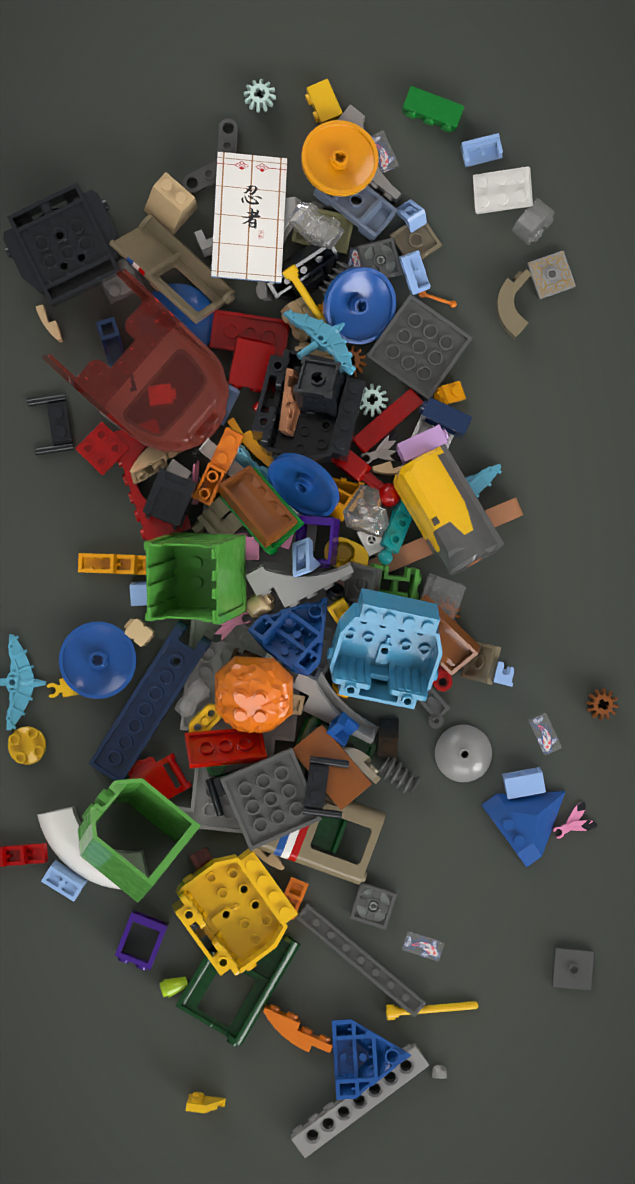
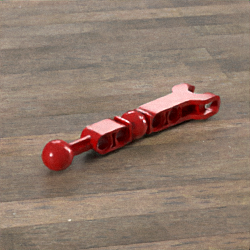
M274 380L271 384V388L274 393L276 392V380ZM256 402V403L252 406L253 411H254L255 413H256V411H257V407H258V403H259V402ZM265 408L264 413H268L269 408ZM350 450L347 462L332 458L331 462L357 483L363 481L376 491L378 501L382 505L392 507L399 503L401 498L394 488V484H384L370 473L372 468Z

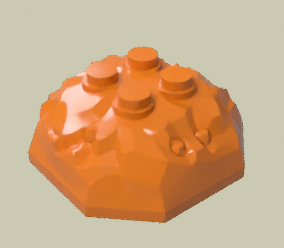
M234 656L215 673V710L224 719L225 723H229L238 731L248 733L272 731L293 714V676L274 658Z

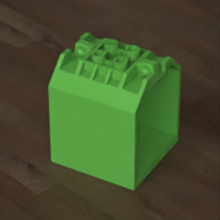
M143 778L115 780L108 790L103 789L94 801L95 805L91 803L82 815L84 820L78 828L80 856L138 903L153 887L201 825ZM115 803H129L176 842L149 877L144 875L97 836L96 825Z

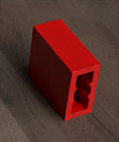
M237 335L228 383L234 388L242 389L244 386L249 387L250 391L261 393L270 356L274 355L275 343Z

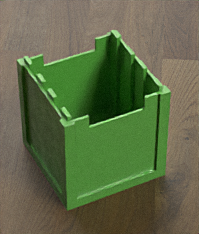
M172 532L144 542L147 587V613H145V621L164 620L166 618L194 619L221 625L246 612V535Z

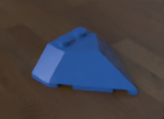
M328 597L314 603L308 602L286 608L271 615H261L248 631L264 651L293 673L309 676L321 663Z
M566 791L545 792L507 799V794L500 793L495 794L481 806L499 828L524 865L528 867L542 857Z
M352 1019L332 1020L336 1100L356 1099L365 1090L376 1084L412 1055Z

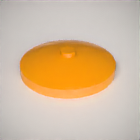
M343 120L328 121L313 129L307 136L301 152V164L307 179L318 190L333 196H350L362 191L370 184L378 167V150L372 137L362 127Z

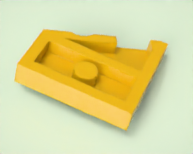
M193 1092V1094L188 1096L186 1111L208 1113L216 1110L218 1106L225 1107L226 1098L204 1096L202 1092Z

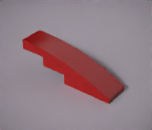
M410 388L353 438V442L365 454L422 405L423 401Z
M47 843L0 846V867L48 862Z

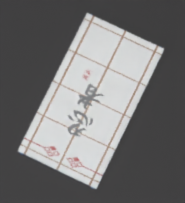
M217 152L211 277L281 283L287 158Z

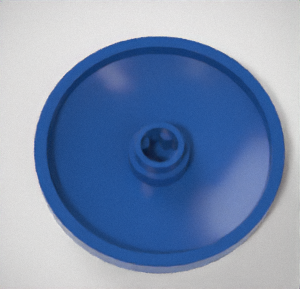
M363 266L349 268L336 276L329 285L323 302V314L326 324L335 326L344 322L345 326L339 334L342 339H346L351 344H367L378 339L394 318L396 311V296L390 281L381 272Z
M180 283L168 284L196 311H201L211 304L201 291L190 285ZM155 290L149 295L141 308L139 316L140 332L147 346L153 350L171 328L176 325L206 349L210 343L214 312L195 324L165 295ZM179 353L173 360H187L188 358L183 353Z
M284 453L277 456L270 464L267 472L269 483L288 505L299 512V514L326 517L334 511L339 503L338 487L331 475L317 462L300 454Z
M90 622L77 627L66 637L59 653V668L67 685L76 693L93 699L108 698L121 692L133 678L137 664L136 651L131 639L120 628L106 622Z

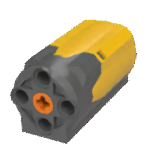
M445 444L410 461L395 475L394 488L435 558L444 565L451 576L465 571L491 556L504 545Z

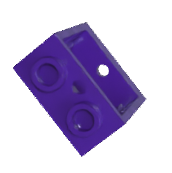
M298 515L305 524L296 531L295 542L306 538L307 525L331 527L328 560H316L321 564L318 568L329 569L330 565L336 566L340 519Z
M133 910L115 956L123 963L128 964L132 962L141 970H151L169 923ZM133 921L160 932L149 961L122 951Z

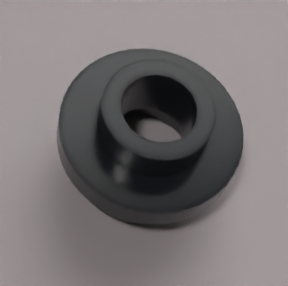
M334 583L335 585L325 592L329 599L338 601L345 595L344 587L339 583Z

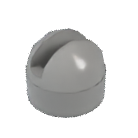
M443 1065L434 1066L432 1078H447L446 1068Z

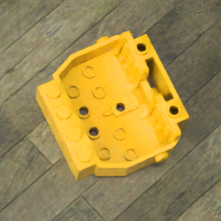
M249 848L239 856L233 854L212 859L193 874L190 873L185 876L176 889L180 899L171 905L178 918L220 976L229 969L232 970L235 976L243 973L245 970H252L257 965V961L277 947L288 928L286 923L298 915L254 851H250ZM242 886H247L246 892H241ZM257 901L258 907L253 908L252 903ZM187 911L192 912L191 918L185 917ZM228 911L229 916L223 917V912ZM197 922L200 927L194 931L191 925ZM205 935L208 936L218 951L214 955L210 953L201 940Z

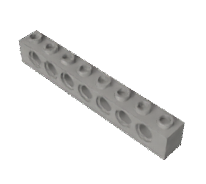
M409 1043L402 1048L412 1055L406 1059L411 1062L410 1066L407 1068L401 1067L400 1064L392 1070L395 1073V1077L393 1079L383 1077L379 1080L377 1084L380 1085V1088L377 1091H372L370 1088L365 1090L361 1094L364 1096L362 1102H356L354 1099L337 1100L334 1103L331 1101L324 1106V1111L320 1114H313L308 1118L309 1122L303 1126L300 1124L293 1129L291 1140L304 1158L308 1157L429 1066V1061L416 1043L412 1045ZM346 1106L349 1111L346 1114H341L338 1109ZM325 1118H331L333 1120V1123L331 1125H325L323 1123V1120ZM314 1129L318 1134L315 1137H310L307 1132Z

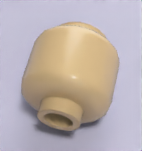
M254 593L246 601V611L252 618H259L261 615L269 614L274 610V597L270 593L264 596L261 594L256 596Z

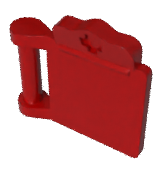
M174 753L157 762L152 756L140 759L134 764L128 774L130 776L128 779L143 778L167 799L192 786L191 782L186 780L175 761L176 756ZM168 763L181 786L176 788L164 768V764Z

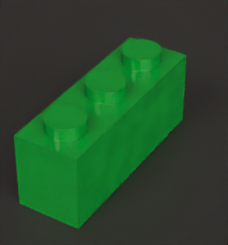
M411 86L402 112L408 118H419L427 125L433 126L434 124L440 126L441 130L450 133L451 131H456L465 106Z

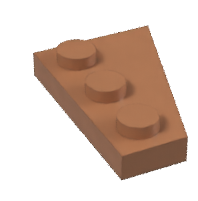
M286 368L279 430L286 436L293 437L300 414L293 391L295 384L297 385L300 374L294 369Z

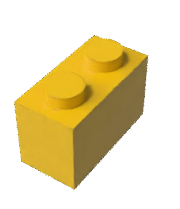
M328 78L307 87L305 99L309 106H313L314 112L312 114L315 122H319L321 125L328 121L338 120L343 113Z

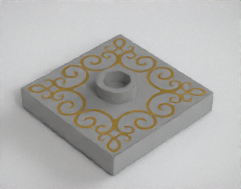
M564 250L527 263L529 272L532 273L531 278L539 300L576 287Z

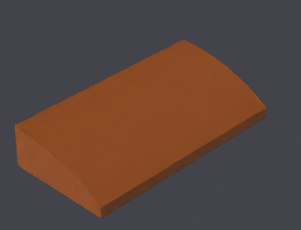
M250 465L219 484V494L265 548L277 541L298 522Z
M427 594L420 599L421 601L435 603ZM438 606L440 616L438 628L443 652L439 664L452 676L479 654L481 646Z
M321 725L296 745L293 751L307 770L309 769L310 756L349 761V768L329 766L326 793L342 810L371 786L372 783L338 742L326 733L327 729Z

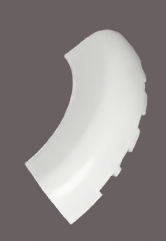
M75 806L37 814L40 827L47 842L62 862L75 873L91 882L113 889H120L80 856L78 828L81 825V821ZM114 849L139 871L149 877L143 850L123 851Z

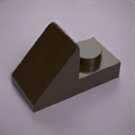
M379 718L378 757L390 756L397 758L399 719Z

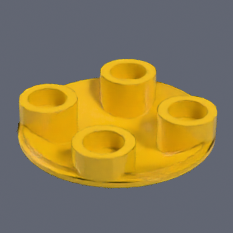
M25 726L15 730L9 736L8 750L11 757L17 763L30 765L38 762L43 757L46 751V740L38 729Z

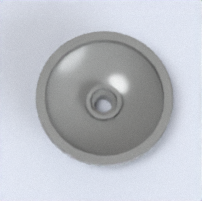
M456 725L447 729L439 737L435 746V760L440 771L449 779L457 782H470L481 777L489 768L492 760V747L487 736L478 728L470 725ZM462 751L468 752L466 758L461 757Z

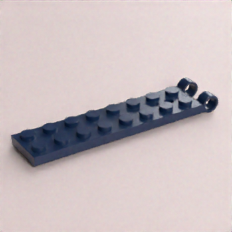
M181 620L173 628L89 762V765L114 781L125 780L212 643V640L204 635L196 648L193 649L179 640L188 627V624ZM175 657H178L180 659V663L178 665L174 664L173 659Z

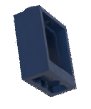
M431 397L428 402L424 400L418 413L422 415L421 421L434 427L440 424L441 429L445 428L447 433L460 439L464 436L472 419V416Z

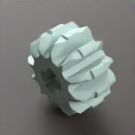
M260 79L259 84H257L253 80V86H246L248 91L244 92V96L247 97L244 100L245 104H250V110L256 107V112L259 113L260 108H263L266 112V105L273 107L272 101L276 100V95L273 94L275 88H270L269 81L263 84V79ZM260 93L263 95V98L260 99L257 94Z
M370 384V390L365 387L363 404H361L360 410L365 408L363 415H367L368 410L371 411V417H374L375 410L380 415L382 413L380 408H387L383 403L388 402V398H382L387 392L382 391L379 393L381 389L379 385L376 390H373V384ZM370 396H374V399H377L374 405H370V402H367Z

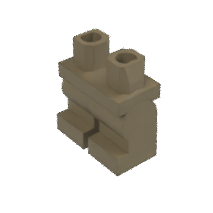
M218 497L197 518L198 521L193 525L192 530L195 533H203L207 530L213 534H235L244 526L233 513L224 519L231 510Z

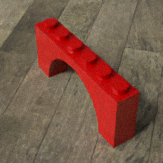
M157 419L137 424L153 433H161ZM123 430L113 432L129 447V450L117 462L119 467H123L125 472L122 475L126 486L129 485L131 490L128 496L131 504L135 503L137 509L134 511L137 522L141 521L143 529H140L142 539L148 541L172 532L191 530L192 526L188 514L182 528L177 527V530L172 528V524L152 516L150 519L145 517L146 514L142 511L147 500L142 495L138 483H133L130 470L138 457L149 446L139 442Z

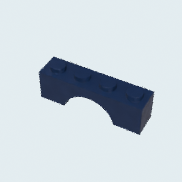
M111 317L96 322L117 391L128 378L132 385L130 392L136 391L137 388L115 318Z

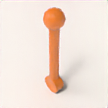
M422 291L418 294L420 298L427 297L445 304H449L452 308L456 307L457 302L454 300H445L427 294L425 291Z

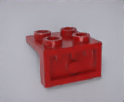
M101 422L75 449L101 475H104L129 450V447Z

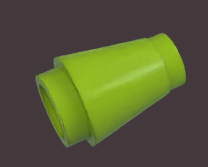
M186 976L163 979V982L159 983L163 998L167 996L170 998L184 990L188 986Z

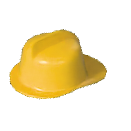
M338 537L336 566H332L338 568L349 561L368 565V552L363 546L349 539ZM329 541L324 549L326 560H328Z

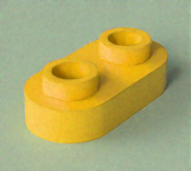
M215 704L205 705L188 724L189 732L210 731L221 719V716L215 710ZM214 710V714L209 716L208 711ZM200 724L201 728L196 730L194 726Z

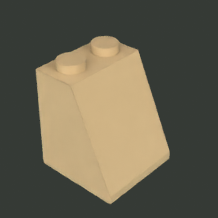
M165 172L152 187L144 211L148 215L152 214L174 235L198 207L195 197Z

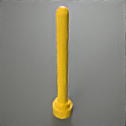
M295 264L282 272L285 279L292 281L315 318L318 320L323 319L324 323H326L324 316L298 277L299 270Z
M473 1001L425 1005L418 1014L477 1009L478 1003ZM394 1004L386 1005L387 1020H395L400 1015H411L402 1007L398 1008Z

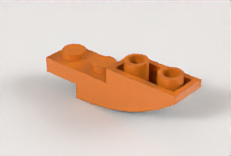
M226 427L192 498L211 506L218 493L219 484L225 480L245 435Z
M274 1004L265 1005L263 1012L267 1019L288 1041L307 1052L310 1051L311 1046L330 1053L333 1042L330 1041L328 1036L313 1034V1030L304 1026L299 1028L300 1019H298V1015L292 1012L284 1013L280 1011V1007Z

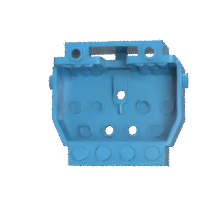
M362 588L358 602L353 603L339 618L331 647L327 651L332 682L338 684L339 695L409 709L415 708L417 700L426 701L428 690L431 689L433 681H436L438 678V666L443 655L438 628L440 622L438 605Z

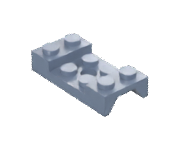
M369 186L350 196H333L315 188L313 193L327 207L331 205L356 225L358 232L371 242L379 236L398 211L397 208ZM358 197L361 200V204H353L351 198Z

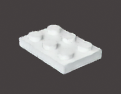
M529 166L473 175L475 213L482 214L533 206Z

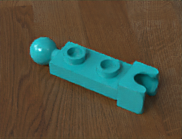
M401 499L392 509L391 518L379 544L385 548L378 554V560L383 565H388L392 562V553H399L413 519Z

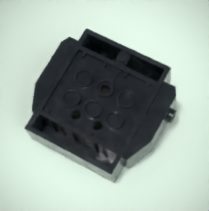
M77 182L7 216L12 228L4 231L3 240L7 246L5 247L9 258H13L22 278L41 294L46 295L50 305L53 307L123 274L116 261L119 258V253L109 245L111 240L119 239V235L107 212L110 209L105 199L101 200L98 193L92 189L83 192ZM66 200L67 205L52 209L53 206ZM43 212L37 220H33V216ZM59 232H62L64 235L62 239L57 238ZM81 254L85 255V260L82 262L78 259ZM63 263L68 264V268L66 270L61 269V265Z
M284 349L282 357L271 355L252 426L253 439L261 441L262 451L273 459L284 453H295L308 457L318 464L330 462L332 458L347 462L365 392L366 381L354 379L352 375L343 370L346 383L338 403L339 411L337 417L317 411H303L299 414L294 436H286L279 430L286 368L294 369L300 374L302 360L298 359L296 354L302 349L298 351ZM311 354L307 355L308 357H311V359L325 361L330 363H333L334 361L332 359L320 356H315ZM277 378L274 399L268 398L272 380ZM265 408H269L268 413H264ZM263 419L267 420V424L264 426L261 425ZM324 423H328L330 427L328 429H324L322 425Z

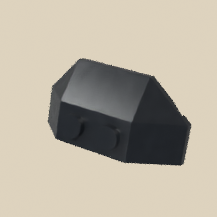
M331 240L311 244L282 262V272L295 264L299 270L298 277L310 294L324 285V280L330 281L327 275H333L332 268H336V262L339 260L340 255ZM283 274L281 283L266 282L276 299L295 301L302 297L292 281L285 279Z

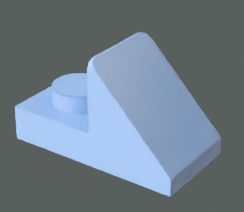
M410 199L397 207L398 216L405 221L411 233L427 223L424 209Z
M309 537L292 543L294 577L312 572L321 565L313 557V541Z

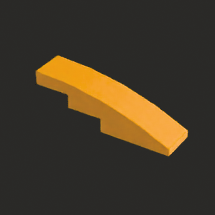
M234 418L227 421L231 429L243 434ZM250 430L245 432L242 444L252 455L269 468L274 459L262 451V446L258 444L257 440L253 439V434Z
M79 553L78 572L146 575V556Z

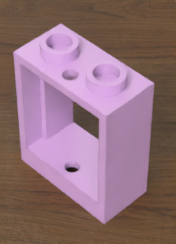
M439 424L398 443L396 450L403 465L443 444L447 445L449 436L446 429H441Z

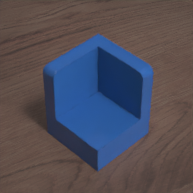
M343 711L330 722L326 733L340 745L345 746L349 736L359 729V724Z

